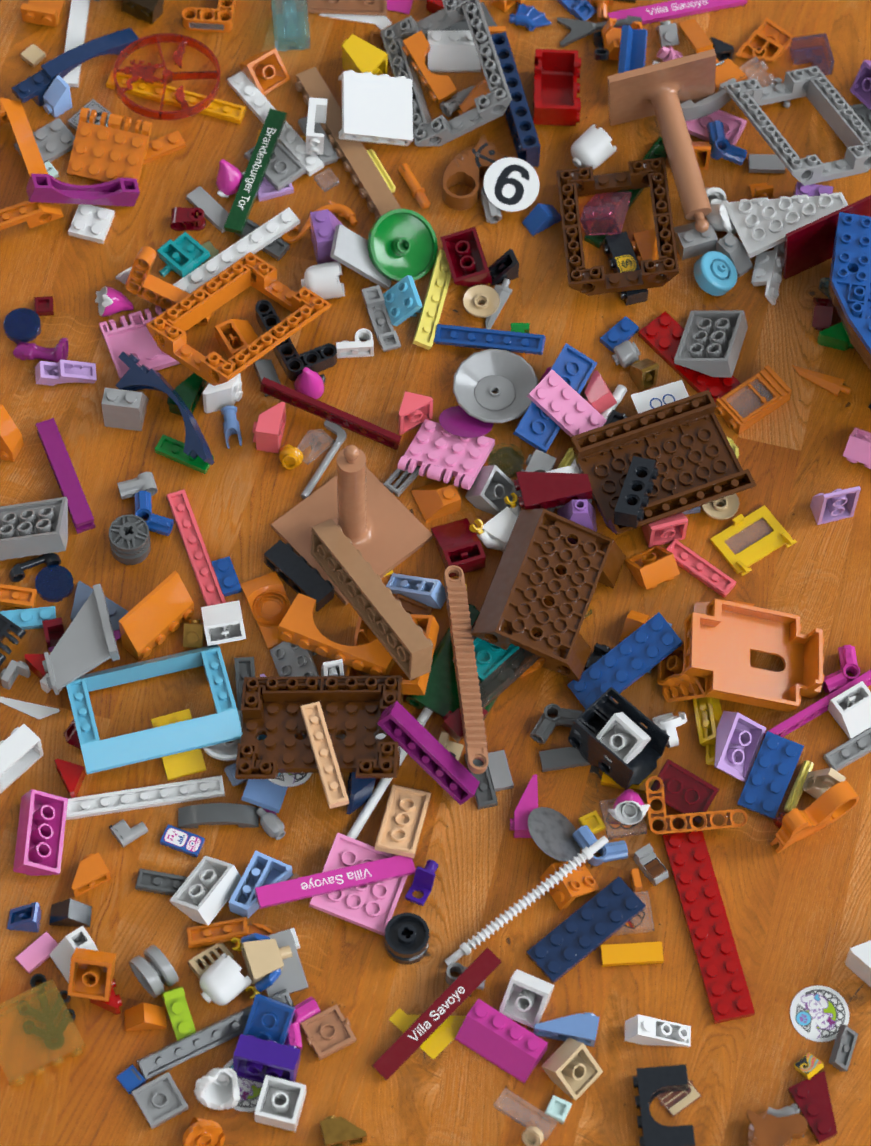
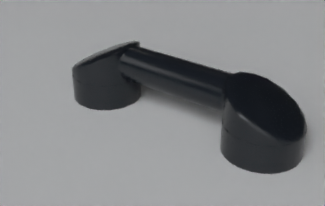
M597 31L593 34V43L597 48L594 51V60H608L609 51L604 49L602 31Z
M55 553L42 554V556L16 564L9 573L11 582L15 583L25 578L24 570L45 563L47 568L57 567L61 564L59 555Z

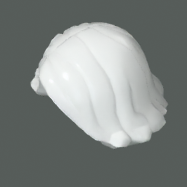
M712 199L710 202L712 211L707 215V221L712 224L715 231H724L727 234L731 232L735 235L737 232L723 201Z
M213 1068L206 1076H202V1078L196 1081L194 1093L198 1102H201L204 1107L219 1111L229 1110L237 1106L238 1101L241 1099L239 1096L238 1077L236 1071L232 1068Z

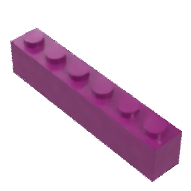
M398 701L383 710L377 724L395 742H398V745L453 799L461 805L475 795L480 782Z

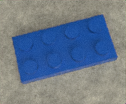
M767 731L737 805L774 820L804 746Z

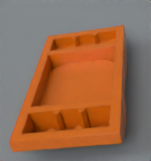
M276 571L241 583L240 586L265 646L267 650H270L283 642L282 639L278 638V627L291 606L284 586Z

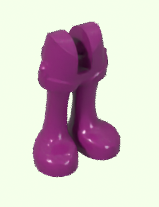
M61 338L55 348H45L37 346L35 343H18L13 351V355L20 360H34L38 358L58 363L60 359L67 360L68 338Z

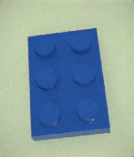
M256 994L243 1035H253L258 1039L273 1040L278 1044L284 1045L296 1008Z

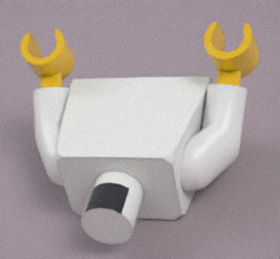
M511 493L512 502L508 496L504 497V502L510 505V508L507 506L484 525L480 519H476L474 522L477 528L474 524L470 525V531L478 533L477 536L485 547L504 552L521 510L519 505L515 503L518 499L516 493Z

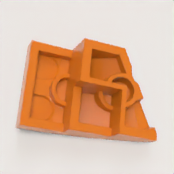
M766 17L747 42L743 43L735 56L774 62L790 46L795 36Z

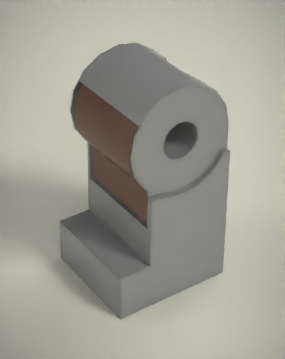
M649 843L634 853L633 860L645 877L656 886L667 879L669 874L653 852L654 849Z

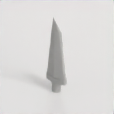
M504 278L501 285H495L494 290L500 297V305L494 314L486 317V329H491L507 299L512 294L513 290L508 288L511 281L507 278Z

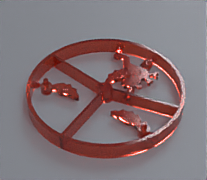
M160 33L140 38L128 45L120 53L114 65V87L120 100L135 113L155 120H179L193 116L207 108L216 98L220 89L221 71L214 53L200 41L181 34ZM170 42L180 44L172 57L174 64L178 65L179 68H182V54L185 53V45L206 55L213 63L216 71L172 72L166 68L159 43ZM156 43L161 63L154 64L153 66L151 63H148V66H142L141 64H144V60H139V63L135 64L134 59L130 61V64L133 65L132 67L125 66V69H119L122 62L131 53L144 46ZM163 68L161 80L152 76L156 69ZM119 71L125 72V74H132V78L127 80L126 87L120 88L118 85L117 73ZM139 76L145 83L161 82L164 84L159 111L142 107L124 94L127 90H133V86L130 84L137 82ZM217 79L212 92L204 100L189 107V103L185 100L183 85H181L174 94L176 101L181 103V110L163 111L167 84L171 83L172 80Z

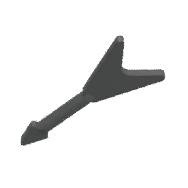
M627 16L625 19L617 20L614 27L622 25L631 26L634 21L642 22V18ZM558 17L557 22L571 30L560 42V46L565 47L594 33L596 30L603 29L606 22L594 23Z

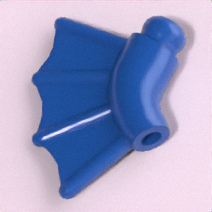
M519 3L516 14H510L509 16L510 23L524 26L529 31H533L536 27L552 24V22L546 19L545 13L539 12L534 6L521 5Z

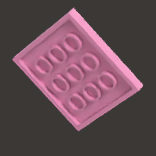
M337 833L322 873L396 855L377 851L371 845ZM407 876L312 897L309 906L385 936V928L393 916Z

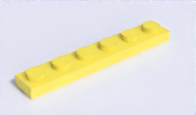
M441 249L437 253L412 343L427 350L432 348L437 324L439 323L452 276L445 251Z

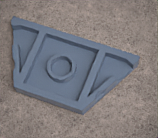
M80 580L77 583L70 617L71 622L94 590ZM105 597L113 631L120 629L119 620L129 611Z

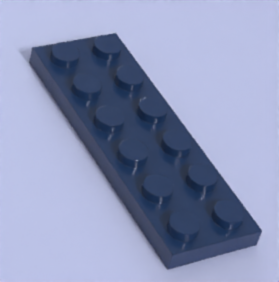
M618 876L529 949L527 955L554 984L644 910L646 905Z

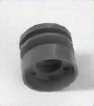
M133 514L120 516L111 523L109 528V541L113 557L125 565L141 563L148 557L151 551L149 528L141 517Z

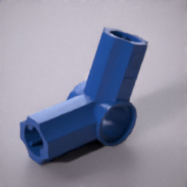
M720 120L709 122L707 124V131L711 145L710 156L713 159L723 158L742 165L747 155L746 150L729 143L725 137L723 122Z
M147 491L135 493V515L142 519H148L145 522L149 531L169 536L174 520L152 513L151 493Z

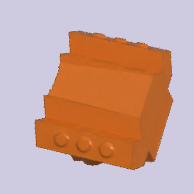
M684 644L658 663L657 683L663 686L662 694L667 703L707 697L705 696V678L683 674Z

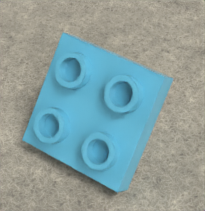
M406 275L383 293L385 306L391 323L394 326H399L410 316L416 317V312L421 313L422 311L421 308L423 306L412 276Z

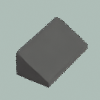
M258 359L254 362V368L260 384L264 377L281 384L272 360Z

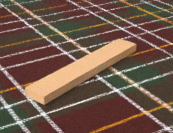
M320 701L300 706L329 809L349 804V799Z

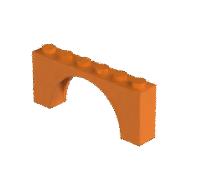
M298 593L279 624L278 638L332 660L342 659L343 664L371 676H388L396 661L378 639L359 646L341 645L330 641L319 632L314 624L313 615L316 610V599Z

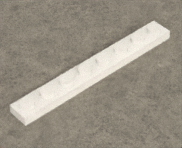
M242 71L227 79V84L264 124L269 110H276ZM285 121L278 141L306 168V173L309 176L323 169L324 163L317 155L313 156L305 153L306 143Z
M287 208L174 283L173 286L192 293L249 252L257 253L299 225L300 220L290 208Z

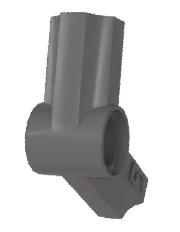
M549 704L545 707L544 713L530 733V737L539 744H545L555 727L572 728L573 722L583 711L560 708L556 704ZM555 714L557 717L551 718L548 715Z

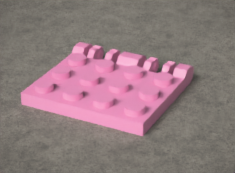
M155 306L156 314L159 316L163 312L161 307ZM144 309L147 320H144L141 311L128 314L131 325L127 324L125 316H121L120 323L123 327L118 329L113 319L109 320L111 331L106 321L99 323L102 336L106 342L119 379L130 369L119 358L122 352L128 355L134 354L140 360L138 363L141 366L144 364L150 370L152 368L158 371L180 364L159 349L148 331L146 324L154 319L149 309Z
M425 419L406 453L400 458L398 469L403 471L408 469V472L413 473L417 466H421L419 469L420 476H424L427 472V478L441 481L444 476L443 482L447 484L452 476H455V486L459 487L461 484V488L470 490L495 445V439L485 436L473 438L456 436L447 432L440 423Z

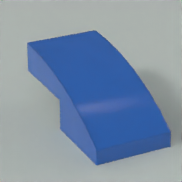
M557 0L568 12L581 21H587L597 12L587 0Z

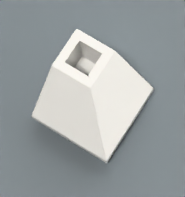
M83 926L65 936L49 954L68 984L71 957L75 949L83 948L98 951L94 941Z

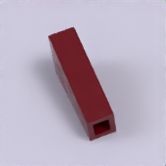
M519 471L516 472V479L513 480L515 490L519 491L521 495L518 497L520 508L524 507V510L549 509L565 505L571 500L592 499V488L588 474Z

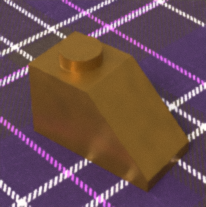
M648 358L637 360L630 365L629 375L640 392L656 385L659 365Z
M328 1116L323 1121H320L325 1146H352L367 1142L366 1132L342 1117Z

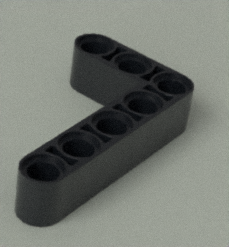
M260 300L256 303V320L263 333H266L273 328L269 327L270 325L275 326L281 321L269 301ZM287 338L273 349L284 372L292 381L297 379L305 367L318 373L333 367L337 363V348L333 344H324L299 355L291 339Z

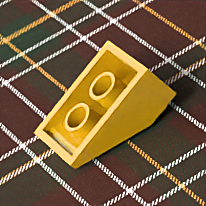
M186 709L151 719L152 728L190 720L192 716L190 710ZM201 748L161 757L168 781L206 770Z

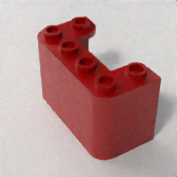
M535 49L533 85L534 125L576 126V123H580L581 102L580 97H577V93L580 94V83H577V79H580L581 58H578V50Z

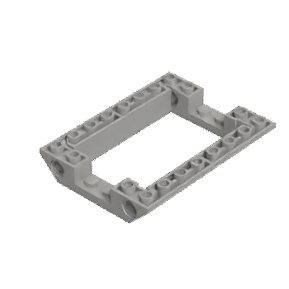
M442 0L444 9L418 22L409 16L380 31L394 77L404 76L406 79H412L413 139L416 146H442L502 116L512 100L479 0ZM466 18L491 93L475 98V108L449 121L443 115L432 121L417 72L414 71L411 65L413 61L410 56L406 57L402 50V47H404L403 40L420 30L428 38V31H442Z
M817 66L788 71L785 74L783 84L762 87L755 78L724 84L723 88L789 172L804 186L866 173L871 169V131ZM806 96L846 145L847 150L844 159L822 163L816 154L800 159L759 106Z

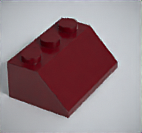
M476 227L440 237L454 284L473 287L492 283Z

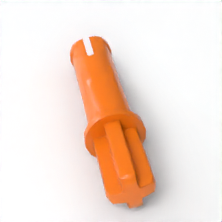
M407 163L402 164L404 169L399 166L398 171L410 188L412 197L417 200L422 209H428L431 203L425 194V189L420 186Z

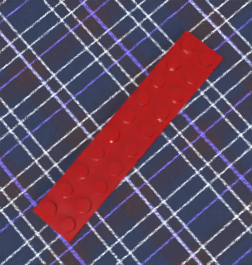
M703 831L665 834L662 836L663 844L714 1023L717 1024L754 1016V1007Z

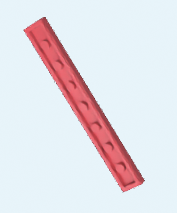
M185 489L167 494L166 497L206 606L226 603Z

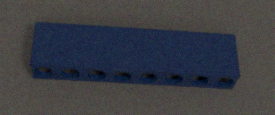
M506 31L491 34L512 98L505 111V117L517 157L526 161L532 167H539L541 146Z

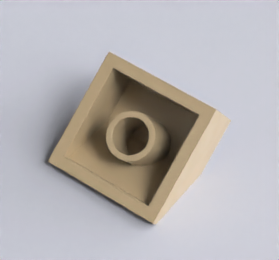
M568 1038L541 1066L551 1081L575 1101L603 1073L586 1046L572 1038Z

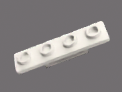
M785 242L774 246L772 251H764L756 256L751 283L754 287L767 285L765 297L771 305L776 304L779 296V285L782 281V270L784 267Z

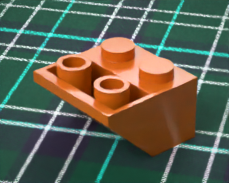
M229 319L215 326V337L228 359L259 338L247 320Z

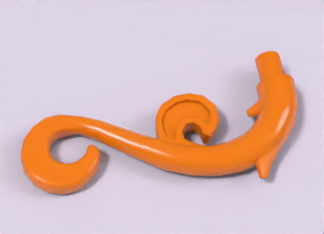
M329 200V204L315 210L328 209L331 213H338V216L344 217L353 227L358 224L355 213L343 204ZM310 216L298 235L290 237L285 233L280 237L281 240L288 244H293L300 240L310 228ZM296 226L291 230L298 232L299 228Z

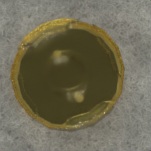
M503 443L493 447L487 458L488 466L496 465L506 476L512 479L516 477V472L524 468L525 457L522 450L516 445H505Z

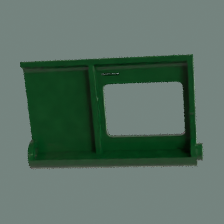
M468 604L471 625L473 626L480 611L474 605ZM450 626L434 651L425 695H407L406 701L413 707L418 709L426 707L441 717H444L449 711L455 712L460 708L455 665L452 661L453 649ZM522 649L486 684L479 680L481 706L488 713L525 653V649Z

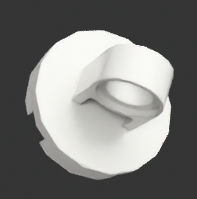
M679 712V716L667 713L652 718L653 722L670 736L667 743L668 748L679 745L676 727L687 722L685 712Z

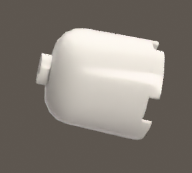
M595 124L591 125L571 146L572 161L578 168L592 166L595 169L617 150L616 146H612L610 143L612 138L601 127L596 129Z
M333 261L312 265L306 269L304 279H301L302 288L306 287L323 299L345 296L344 283H340L339 275H343L340 262Z
M223 953L200 977V988L203 991L201 996L208 1003L212 1001L217 1005H226L245 990L252 981L248 975L244 977L239 972L242 968L229 955L227 956Z

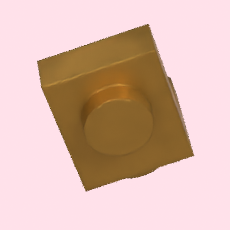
M189 619V622L184 623L183 647H203L204 623H200V619Z

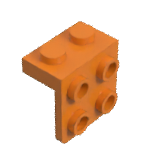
M28 0L27 4L22 3L21 6L22 21L57 28L65 0Z
M560 861L551 864L540 876V879L545 882V878L549 879L550 874L554 875L555 871H559V867L563 868L564 863L568 864L569 862ZM582 862L581 867L577 866V870L573 869L572 874L568 873L567 878L563 877V881L559 880L558 885L554 884V888H549V893L560 910L566 909L576 897L598 891L599 886L585 863Z

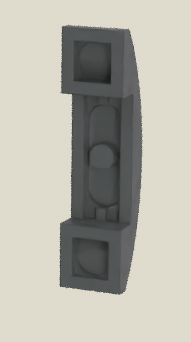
M208 803L178 808V828H198V825H238V828L259 827V815L256 813L259 807L233 803Z

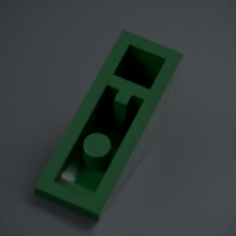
M193 373L175 388V391L180 395L192 415L207 384V381L196 373ZM169 396L167 404H169L170 412L182 416L178 406Z

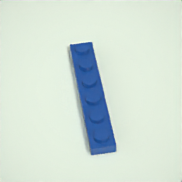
M437 324L434 338L435 344L480 349H500L537 355L543 354L546 340L545 335L443 324Z

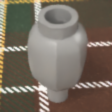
M262 807L256 811L261 818L260 824L268 836L276 840H280L285 836V825L278 816L273 813H267Z

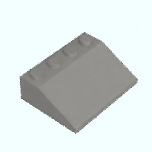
M744 310L690 311L674 363L712 377H732L748 329Z
M67 497L0 507V561L66 551L68 542Z

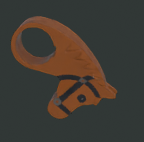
M485 134L481 136L477 144L469 146L454 157L444 172L442 196L446 205L453 209L465 210L474 206L479 197V178L485 177L487 170L494 162L507 158V156L500 154L496 150L494 143L487 142ZM457 183L458 185H463L464 183L473 191L470 194L459 196L451 193L448 189Z

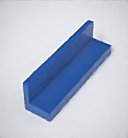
M622 25L618 74L645 67L648 34L646 29H632L629 25Z

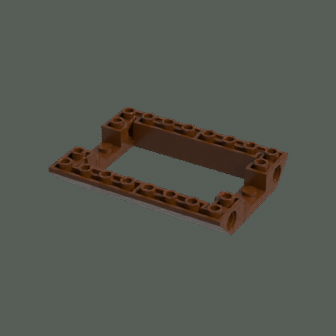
M665 157L630 161L629 171L594 176L592 166L557 171L567 277L570 288L588 296L664 286L679 274ZM650 187L659 260L640 261L641 270L605 274L604 265L586 269L578 196Z

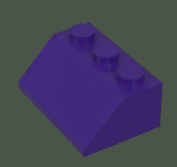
M240 1034L233 1055V1070L236 1071L237 1077L259 1083L264 1082L265 1075L295 1082L301 1049L293 1045L278 1044L273 1040L258 1039L253 1035Z

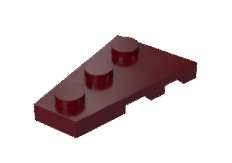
M825 1070L810 1079L803 1080L789 1087L787 1091L797 1105V1108L800 1109L801 1115L805 1117L818 1145L837 1136Z

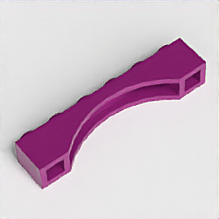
M31 173L26 187L29 202L134 207L140 193L136 178H117L96 185H72L61 182L50 174Z

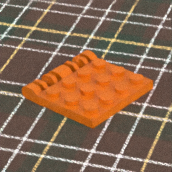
M82 107L66 173L105 183L117 178H136L139 184L152 130V122L144 121L142 127V120L138 119L135 124V133L129 132L132 123L131 117L126 118L124 130H121L124 116L111 113L108 127H106L107 112H102L100 125L95 124L97 110L92 109L90 113V108Z

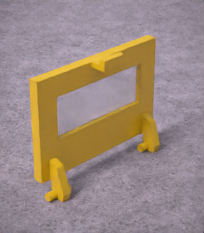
M765 505L746 517L742 514L732 519V526L710 539V542L737 574L740 573L741 576L752 571L751 565L783 545L789 548L797 542L795 539H792Z

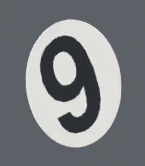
M507 157L494 162L484 177V190L487 198L493 205L504 211L515 212L529 207L539 193L540 184L536 171L529 163L519 158Z

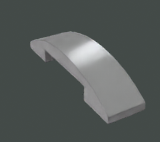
M732 78L720 84L719 92L697 103H694L691 99L682 103L681 107L685 121L712 114L727 104L731 97L723 88L724 84L736 82V79Z
M380 285L362 289L368 316L382 351L386 352L401 348L398 335L388 315Z

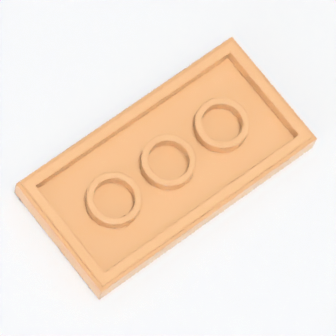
M392 785L376 840L375 850L414 858L431 793Z

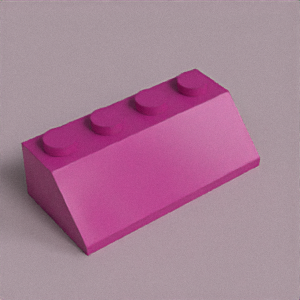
M31 789L21 797L14 872L30 876L60 874L68 804L67 798Z
M480 999L476 1001L467 1014L455 1037V1040L522 1083H525L546 1053L548 1045L546 1041Z

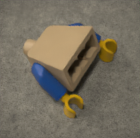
M258 933L244 936L241 939H231L233 943L238 942V946L232 949L242 951L252 984H255V986H248L245 991L253 989L254 994L249 998H255L256 994H260V992L270 987L281 975V970L284 967L283 959L292 957L291 948L289 945L278 948L276 939H270L269 936Z

